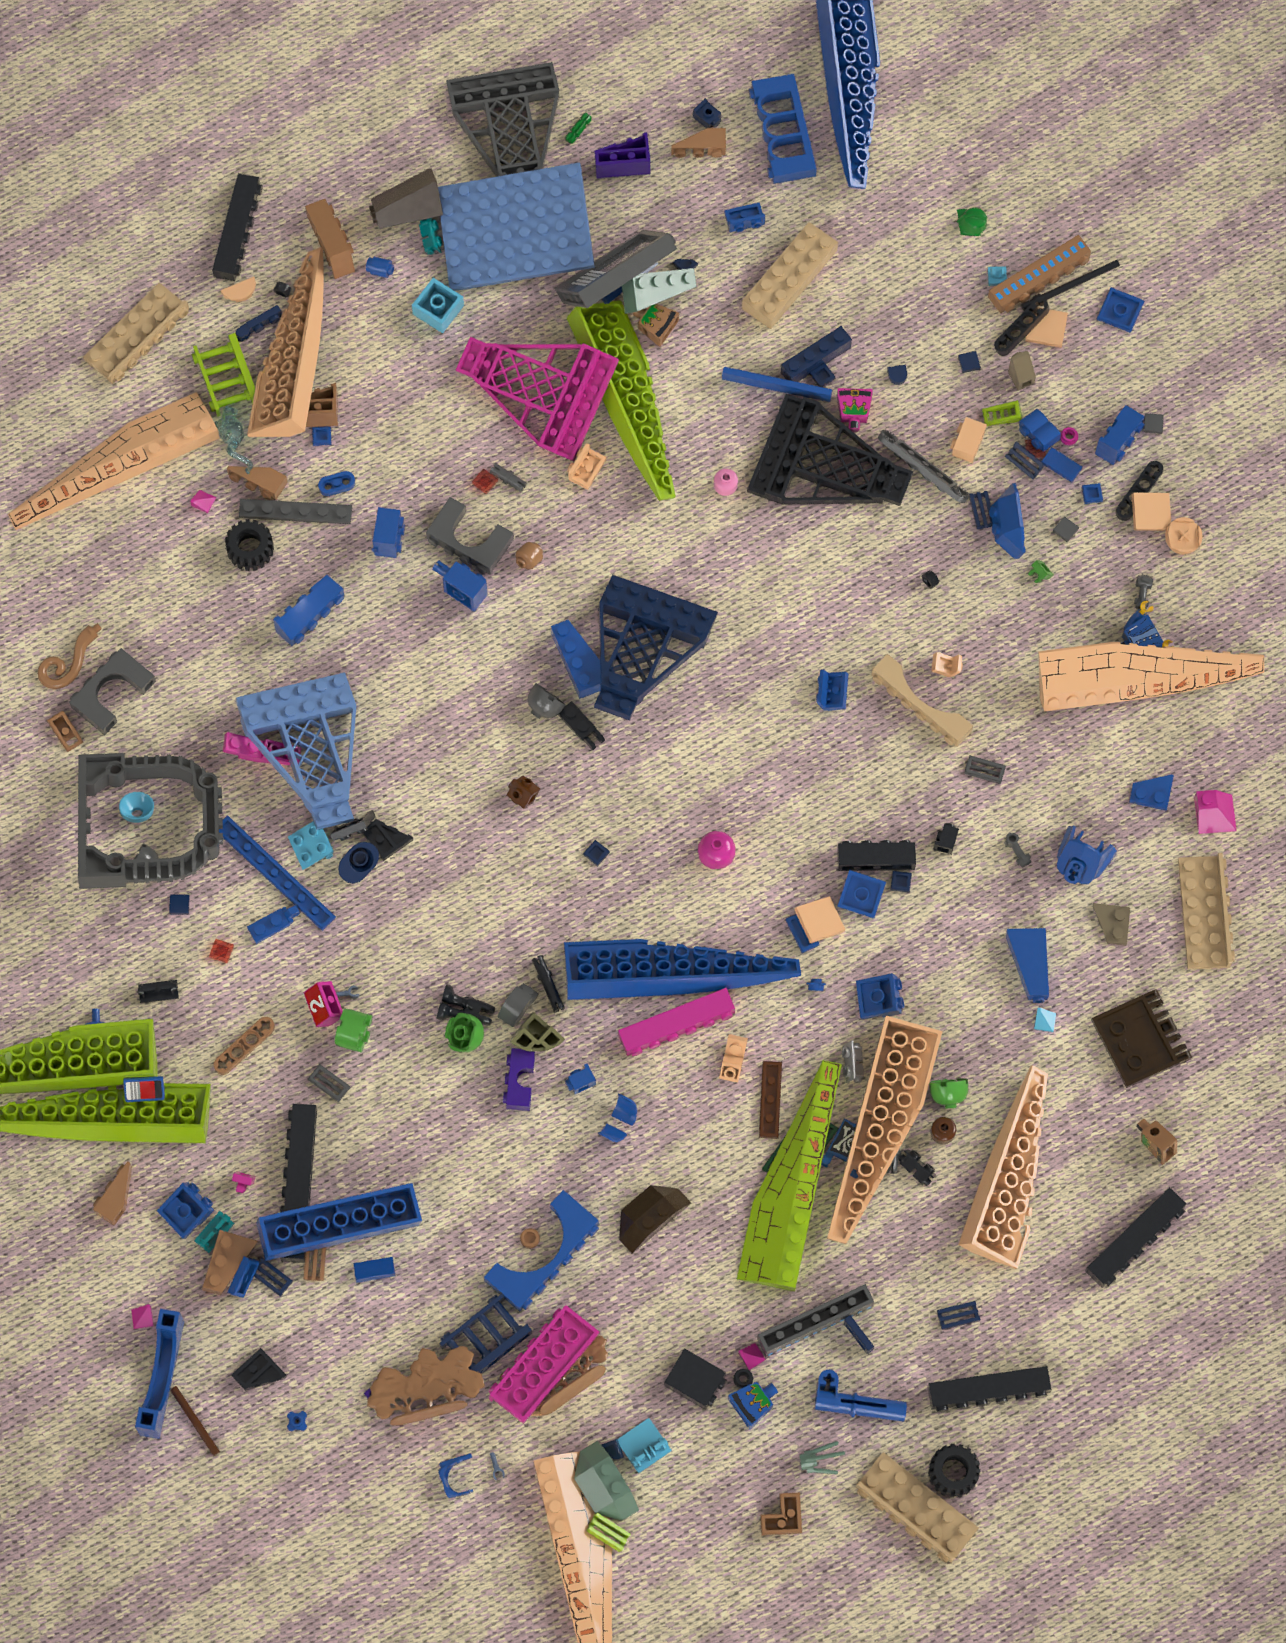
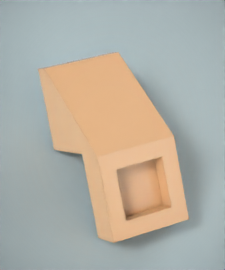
M728 1035L719 1079L738 1083L748 1038Z

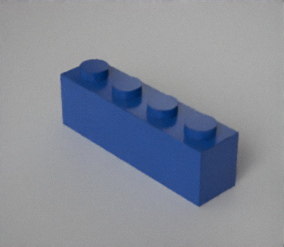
M324 576L309 590L310 594L301 595L294 607L289 605L284 610L285 613L282 617L277 615L273 619L276 633L291 646L295 643L299 644L304 639V634L308 630L312 631L316 628L319 619L322 617L326 618L330 614L331 608L343 601L344 589L330 576Z

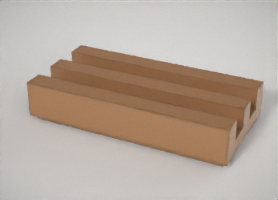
M326 1247L322 1248L320 1276H316L318 1249L314 1250L312 1276H308L310 1251L306 1252L304 1280L324 1281Z

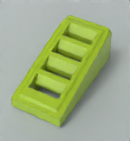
M1018 400L982 409L984 423L987 426L1020 422L1023 419ZM1011 409H1015L1016 415H1012ZM1004 410H1007L1008 417H1005ZM996 411H1000V419H997ZM988 412H992L994 420L990 421Z

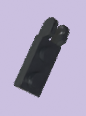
M572 701L558 714L591 750L596 748L595 743L588 737L591 734L599 742L603 743L605 741L603 735Z

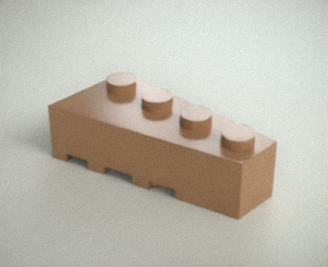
M326 199L306 205L307 217L319 245L324 251L326 261L332 268L334 279L355 272L351 255L354 251L351 243L346 242L348 239L345 231L340 230L341 224L338 217H334L333 206L331 204L328 205Z

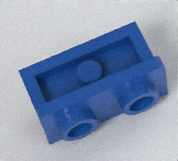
M760 202L724 210L729 232H741L744 229L759 228L765 225V214L762 212Z
M825 669L820 670L816 702L823 710L846 709L849 676L846 671L828 673Z

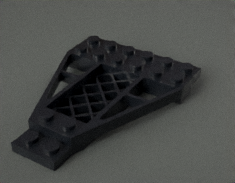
M786 394L747 492L782 505L883 503V501L901 506L913 476V471L897 466L889 459L882 457L821 406V402L806 397L800 399ZM818 414H822L839 428L835 440L811 432ZM842 432L864 450L839 442ZM816 443L820 449L811 452L808 445ZM805 448L808 454L802 456ZM833 449L837 455L828 458L825 451ZM822 453L825 460L816 463L813 456ZM850 455L853 457L854 462L846 464L843 457ZM810 458L813 465L804 468L801 461ZM839 459L842 467L834 469L831 462ZM865 461L870 462L872 468L863 470L861 463ZM828 464L831 471L822 474L819 467ZM857 465L860 472L851 475L848 468ZM816 469L818 474H815L810 471ZM845 470L848 477L839 480L836 473ZM873 472L869 481L866 474ZM833 475L834 478H835V480L830 479V478H827V477ZM799 477L816 483L817 487L813 497H785L792 478ZM863 477L865 484L857 487L854 479ZM851 481L853 487L845 483ZM824 486L853 497H817L820 487Z

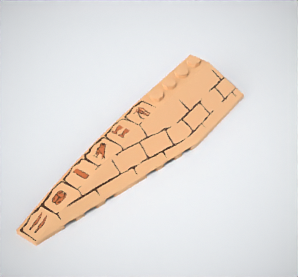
M1120 642L1038 651L1040 701L1044 712L1176 694L1264 673V655L1231 654L1226 651L1216 653L1212 652V650L1196 651L1192 648L1169 646L1158 648L1155 645L1138 646L1134 643L1124 645Z
M580 1451L533 1460L577 1643H612V1547L586 1531L595 1513L574 1479ZM595 1526L593 1527L594 1529L598 1530L599 1532H601L602 1534H604V1535L607 1536L608 1538L612 1539L611 1536L606 1535L605 1533H603V1531H601V1530L598 1529L597 1527H595Z

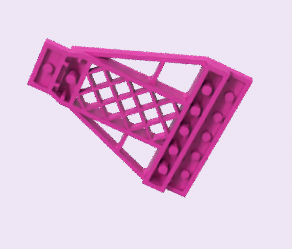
M470 337L455 371L473 378L539 447L574 462L619 359L584 343L497 344L484 343ZM517 350H551L547 361L542 363L518 353ZM557 350H580L569 374L551 366ZM511 357L514 365L505 368L503 360ZM515 357L524 361L516 363ZM531 363L536 366H539L540 368L533 370ZM527 364L530 372L521 375L518 367ZM516 369L518 377L509 380L506 372ZM547 370L556 373V375L549 377ZM544 371L546 379L537 382L535 374ZM504 374L506 382L497 385L495 378ZM532 375L534 384L525 387L523 379ZM560 377L562 386L554 389L551 381ZM520 381L523 389L513 392L511 384ZM548 382L551 391L542 394L539 386ZM508 386L510 393L501 390V388ZM536 387L539 396L530 399L527 391ZM558 391H561V394H560L559 398L557 399V396H556L555 393L558 392ZM524 393L527 400L517 397V395ZM498 394L526 406L520 421L497 398ZM552 394L555 403L546 406L544 397ZM541 400L543 407L536 405L533 402ZM532 409L550 415L540 441L524 426Z

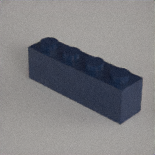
M842 326L838 327L782 363L781 374L786 380L801 381L819 366L829 363L849 350L852 344L851 337Z

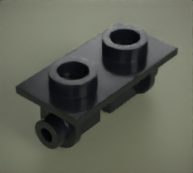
M177 980L138 984L140 1003L179 999Z
M905 1150L904 1152L907 1155L902 1154L899 1157L900 1165L909 1173L915 1168L917 1171L913 1177L921 1185L927 1187L932 1182L930 1178L937 1177L934 1173L936 1170L930 1164H924L920 1160L921 1156L915 1150Z

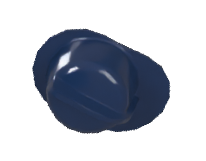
M359 842L354 845L339 862L338 871L341 878L347 883L352 884L362 881L378 863L379 852L377 848L369 842Z

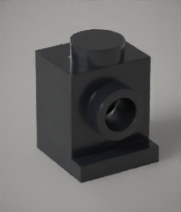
M945 823L943 830H938L933 850L952 855L959 828H956L953 824Z

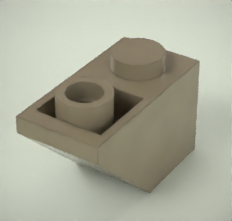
M1028 350L1023 353H1015L1010 360L1008 374L1018 391L1034 384L1036 379Z

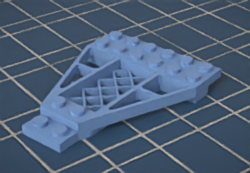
M340 673L236 697L235 701L241 716L240 722L245 737H248L303 800L304 806L312 815L316 830L353 822L354 817L348 800L350 794L356 703L346 674ZM351 713L350 733L332 736L326 719ZM306 724V726H305L304 728H302V727H300V726H298V725ZM310 724L319 728L316 735L307 731ZM291 729L301 733L298 739L289 735ZM279 730L285 748L269 752L256 735ZM321 731L323 732L325 739L319 737ZM303 735L313 739L310 745L300 741ZM349 740L347 771L343 770L334 744ZM315 741L325 745L322 751L312 747ZM297 745L306 749L303 756L294 751ZM327 747L331 756L324 753ZM309 751L318 755L316 762L306 758ZM281 755L288 756L296 782L275 757ZM321 757L331 762L328 768L318 764ZM303 762L312 766L310 772L300 768ZM333 764H334L336 773L330 770V768L332 767ZM315 768L324 772L321 779L312 775ZM328 774L335 778V783L330 784L324 781L326 775ZM308 779L318 783L316 788L305 785Z

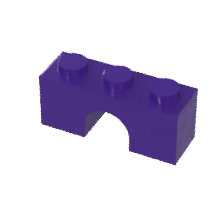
M511 1048V1054H507L506 1066H510L509 1073H505V1085H508V1090L503 1093V1103L506 1104V1108L509 1110L530 1111L532 1089L521 1086L517 1080L521 1074L534 1073L535 1051L530 1052Z

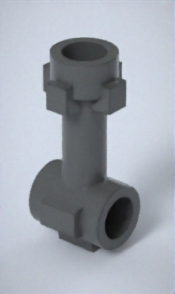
M1142 574L1137 576L1136 586L1140 587L1139 598H1135L1134 601L1136 609H1141L1140 605L1143 601H1149L1146 600L1147 589L1152 588L1153 578H1149L1148 575ZM1149 602L1145 605V609L1149 606Z
M1010 832L1006 835L1004 844L1006 847L1014 850L1018 857L1016 862L1023 868L1032 862L1030 860L1031 856L1029 853L1025 855L1019 846L1018 834Z

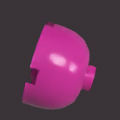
M723 831L708 832L698 844L699 860L710 869L726 868L735 858L736 847L734 841Z

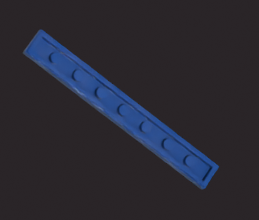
M228 815L223 819V829H219V833H223V839L288 900L296 905L320 930L323 931L336 918L333 913Z

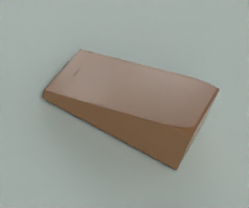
M64 711L47 720V723L67 752L84 743ZM76 737L78 742L68 747L66 742Z

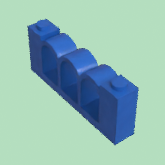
M794 74L752 81L751 88L748 89L749 97L754 99L755 105L757 104V115L763 122L762 137L768 144L767 159L770 163V168H767L768 178H772L773 184L816 177L817 168ZM790 99L793 110L767 113L762 109V106L768 102ZM796 121L798 130L797 133L775 136L770 134L767 128L774 124ZM801 143L803 155L779 158L772 151L779 146Z

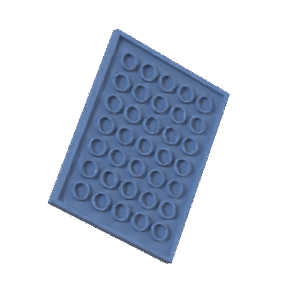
M580 162L438 187L443 212L440 218L449 288L452 290H466L595 268Z

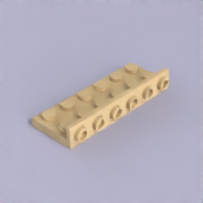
M159 282L83 356V359L112 384L116 380L120 381L128 368L132 369L135 367L138 359L141 356L147 355L150 347L154 343H159L163 338V334L167 330L171 331L175 327L176 321L179 318L183 319L188 314V302L185 300L181 301Z
M1218 853L1217 856L1179 857L1178 866L1187 970L1230 968L1232 962H1235L1234 950L1231 951L1233 933L1229 932V925H1231L1232 919L1231 914H1228L1227 907L1230 906V897L1226 895V888H1228V877L1224 876V870L1227 868L1226 859H1223L1222 853Z
M884 1452L856 1484L857 1493L864 1499L869 1497L874 1501L873 1506L881 1512L885 1510L889 1513L890 1520L897 1525L899 1523L906 1527L905 1531L910 1536L919 1537L922 1540L921 1544L928 1550L932 1548L938 1552L937 1557L945 1563L947 1561L952 1563L979 1529V1527Z

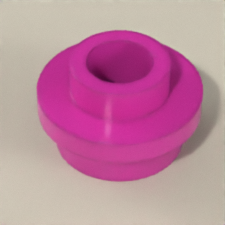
M1072 427L1064 428L1061 431V442L1068 446L1074 445L1078 441V432ZM1070 434L1072 439H1067L1066 435Z

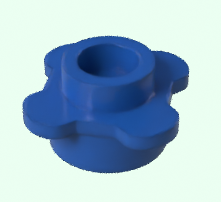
M811 979L810 982H806L808 990L824 991V985H826V983H822V979Z
M291 1411L287 1414L289 1419L287 1428L289 1431H305L307 1429V1424L305 1423L306 1412L294 1413Z

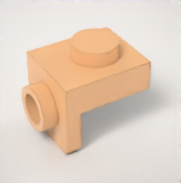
M938 652L933 654L931 672L947 677H953L961 672L963 667L961 655L951 657Z

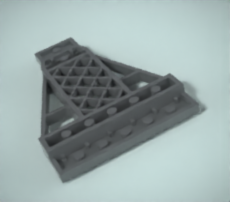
M553 62L446 80L454 118L496 177L544 168L559 101V87ZM554 98L550 118L533 120L529 102ZM516 104L522 106L518 112L511 109V107ZM498 107L504 109L500 115L493 110ZM480 110L485 111L488 128L470 131L459 115ZM524 110L526 111L527 118L521 115ZM507 112L514 115L511 122L503 118ZM491 116H493L494 118L497 119V120L493 123V125H492ZM518 118L525 122L521 128L514 124ZM500 121L507 125L504 131L496 127ZM548 125L542 157H540L534 128ZM527 126H529L530 133L525 131ZM510 128L518 132L514 138L507 134ZM494 131L500 134L497 140H495ZM521 134L529 138L525 144L517 140ZM490 136L495 165L475 137ZM503 137L511 141L507 147L500 144ZM531 141H532L533 149H531L530 147H528V145L531 143ZM514 144L521 147L518 153L510 150ZM497 147L503 150L500 156ZM524 150L532 154L528 160L521 156ZM507 153L514 157L510 163L503 159Z

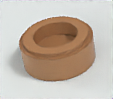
M533 1228L525 1229L520 1235L521 1244L528 1249L535 1248L540 1242L538 1231Z

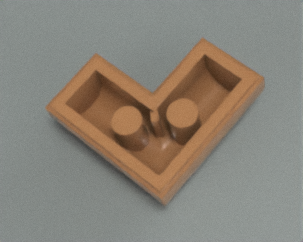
M800 1492L780 1493L781 1514L760 1515L761 1536L802 1534Z

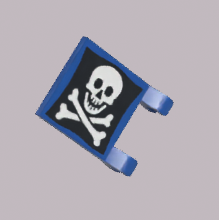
M844 1118L822 1159V1166L828 1167L833 1156L847 1162L856 1127L855 1123ZM853 1169L850 1176L857 1179V1170Z

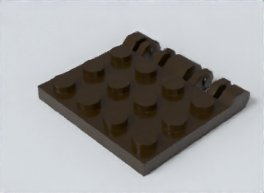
M1157 989L1091 1019L1126 1088L1193 1058L1189 1051L1175 1055L1187 1049L1186 1044H1181L1172 1049L1170 1043L1182 1038L1179 1033L1166 1038L1167 1035L1178 1030L1172 1017L1160 1022L1157 1021L1169 1015L1168 1010H1163L1155 1015L1152 1009L1159 1008L1164 1004L1161 999L1149 1004V1002L1160 998Z

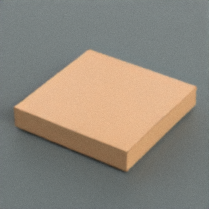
M1049 310V313L1026 336L1025 341L1062 348L1068 313ZM1032 317L1029 318V324L1033 321Z
M1132 493L1134 531H1166V528L1171 523L1169 493Z
M830 896L794 909L810 943L841 934L846 930Z

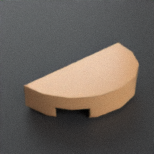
M255 277L222 289V295L231 301H246L255 291Z

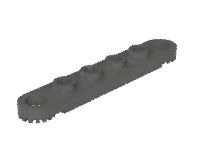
M888 430L881 431L878 436L879 441L892 450L896 457L906 461L910 468L919 471L924 479L933 482L940 491L947 493L954 500L960 503L967 501L969 494L966 490H963L964 488L961 489L960 486H957L958 484L904 441L898 440L894 434H891L892 432L889 433Z

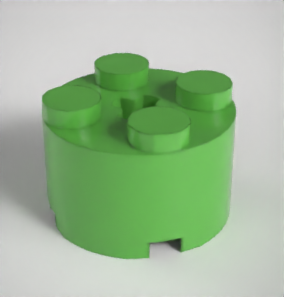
M345 1008L340 1017V1020H342L341 1024L337 1026L336 1046L362 1053L365 1042H368L370 1031L367 1030L368 1026L370 1027L373 1016Z

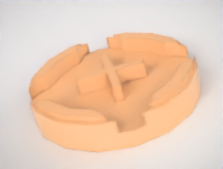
M1186 517L1177 518L1166 528V543L1175 553L1182 555L1190 554L1197 550L1202 543L1203 535L1201 528L1194 523V520Z

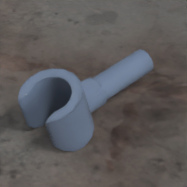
M355 985L346 991L336 992L337 997L350 996L352 999H357L360 994H351L352 990L358 989Z
M490 1453L494 1468L493 1478L497 1480L495 1477L496 1471H501L504 1478L505 1472L500 1469L495 1453Z

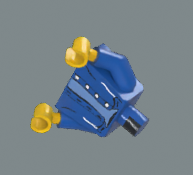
M1143 601L1140 605L1141 609H1138L1125 624L1122 634L1124 641L1121 644L1129 645V643H1134L1138 646L1155 645L1158 648H1164L1173 643V641L1165 640L1163 642L1149 615H1145L1146 612L1153 611V606L1146 610L1145 605L1149 601Z

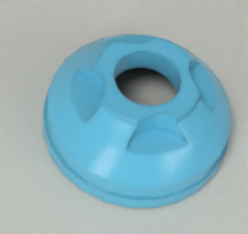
M132 792L120 800L119 811L121 816L129 822H144L152 816L154 802L148 794ZM135 810H140L143 813L138 817L132 815Z

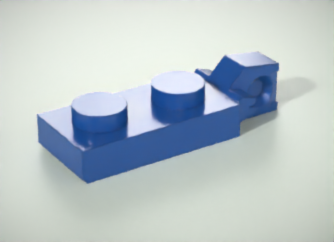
M296 905L288 909L286 907L280 908L247 926V929L255 943L258 944L289 927L294 922L292 918L298 916L300 911Z

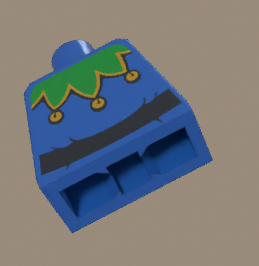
M755 1382L729 1394L728 1400L750 1430L773 1408L770 1398L776 1395L778 1391L772 1383L762 1389L759 1383Z

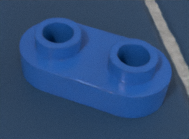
M349 471L325 476L318 483L319 491L324 496H332L350 491L355 486V477ZM348 480L349 484L345 485L343 481ZM330 485L331 489L327 490L325 486Z

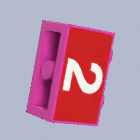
M332 981L317 982L303 992L316 1027H328L340 1020L343 1011Z

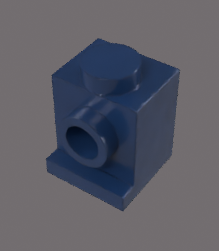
M704 98L693 109V118L706 129L716 128L721 122V112Z

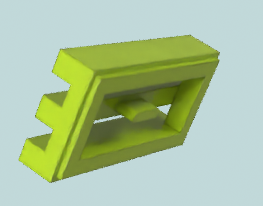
M599 1513L594 1514L586 1530L618 1552L623 1550V1546L630 1536V1533ZM594 1526L597 1527L598 1529H600L601 1531H603V1533H605V1534L608 1535V1536H611L612 1538H614L615 1540L619 1541L620 1543H619V1544L616 1543L615 1541H613L612 1539L608 1538L607 1536H605L604 1534H602V1533L599 1532L598 1530L594 1529L593 1527H594Z

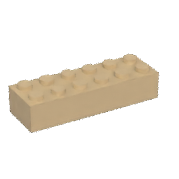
M808 222L742 300V310L769 329H772L834 256L838 249V241Z

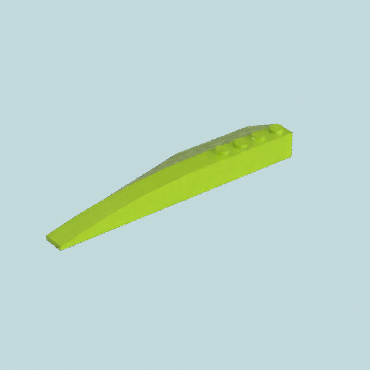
M611 301L609 304H604V302L595 303L589 308L576 306L566 318L577 343H584L619 359L602 400L625 447L659 501L674 499L676 495L672 476L668 471L670 466L665 456L666 446L662 441L663 431L659 411L655 406L656 396L652 392L651 387L653 381L652 377H648L646 370L650 369L649 362L630 319L625 314L622 301Z

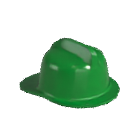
M977 207L957 209V223L960 228V235L981 236L987 226L986 213Z

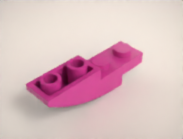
M230 732L225 734L222 752L237 755L239 759L270 763L248 737ZM270 739L260 740L269 752L285 748L282 742ZM297 746L294 751L301 754L302 747ZM287 755L275 757L281 765H290Z

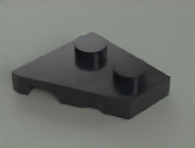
M262 1348L231 1374L245 1391L287 1378V1375Z

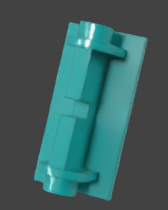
M432 218L420 220L421 237L428 236V238L422 240L424 251L427 252V255L434 254L436 250L442 253L441 246L443 243L437 233V230H439L437 221Z
M219 1211L194 1241L207 1253H210L215 1247L219 1231L228 1232L235 1223L230 1220L231 1218L227 1214Z

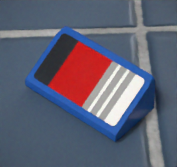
M163 1076L124 1078L123 1080L126 1102L165 1099Z

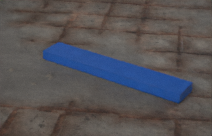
M724 367L722 372V380L825 402H830L832 397V389L729 367Z

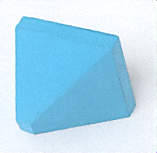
M1037 1008L1034 1029L1054 1032L1056 1013L1043 1008Z

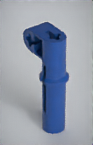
M830 1369L821 1372L816 1387L814 1410L849 1414L852 1418L856 1415L905 1422L907 1402L859 1396L856 1392L853 1394L838 1393L839 1377L837 1373ZM829 1379L830 1386L828 1391H822L826 1387L825 1380Z

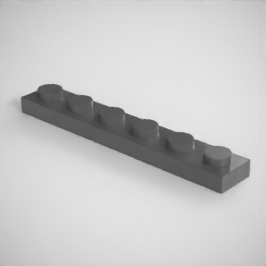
M240 499L239 518L351 524L352 505Z

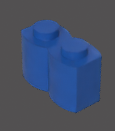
M1035 409L1020 420V433L1024 437L1028 436L1033 447L1037 450L1039 449L1044 452L1061 438L1059 430L1048 421L1039 409Z

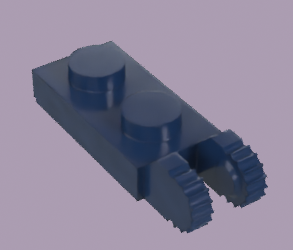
M276 305L236 329L235 334L238 341L249 339L251 333L261 332L264 330V326L269 323H277L282 316L280 307Z

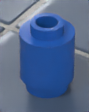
M375 256L373 258L369 257L366 264V272H370L371 275L388 278L394 272V265L388 259Z

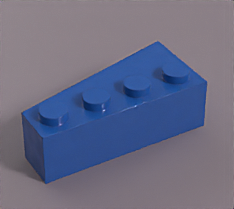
M569 620L552 625L551 635L578 698L581 699L600 692V659Z

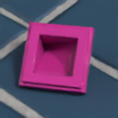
M199 490L190 503L191 506L208 513L216 497Z
M150 1304L131 1309L134 1329L154 1326Z
M756 1343L741 1349L738 1353L749 1370L766 1360Z

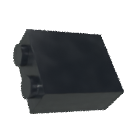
M684 1348L666 1378L664 1386L706 1410L708 1406L712 1407L716 1401L717 1396H715L718 1388L722 1390L726 1384V1372Z

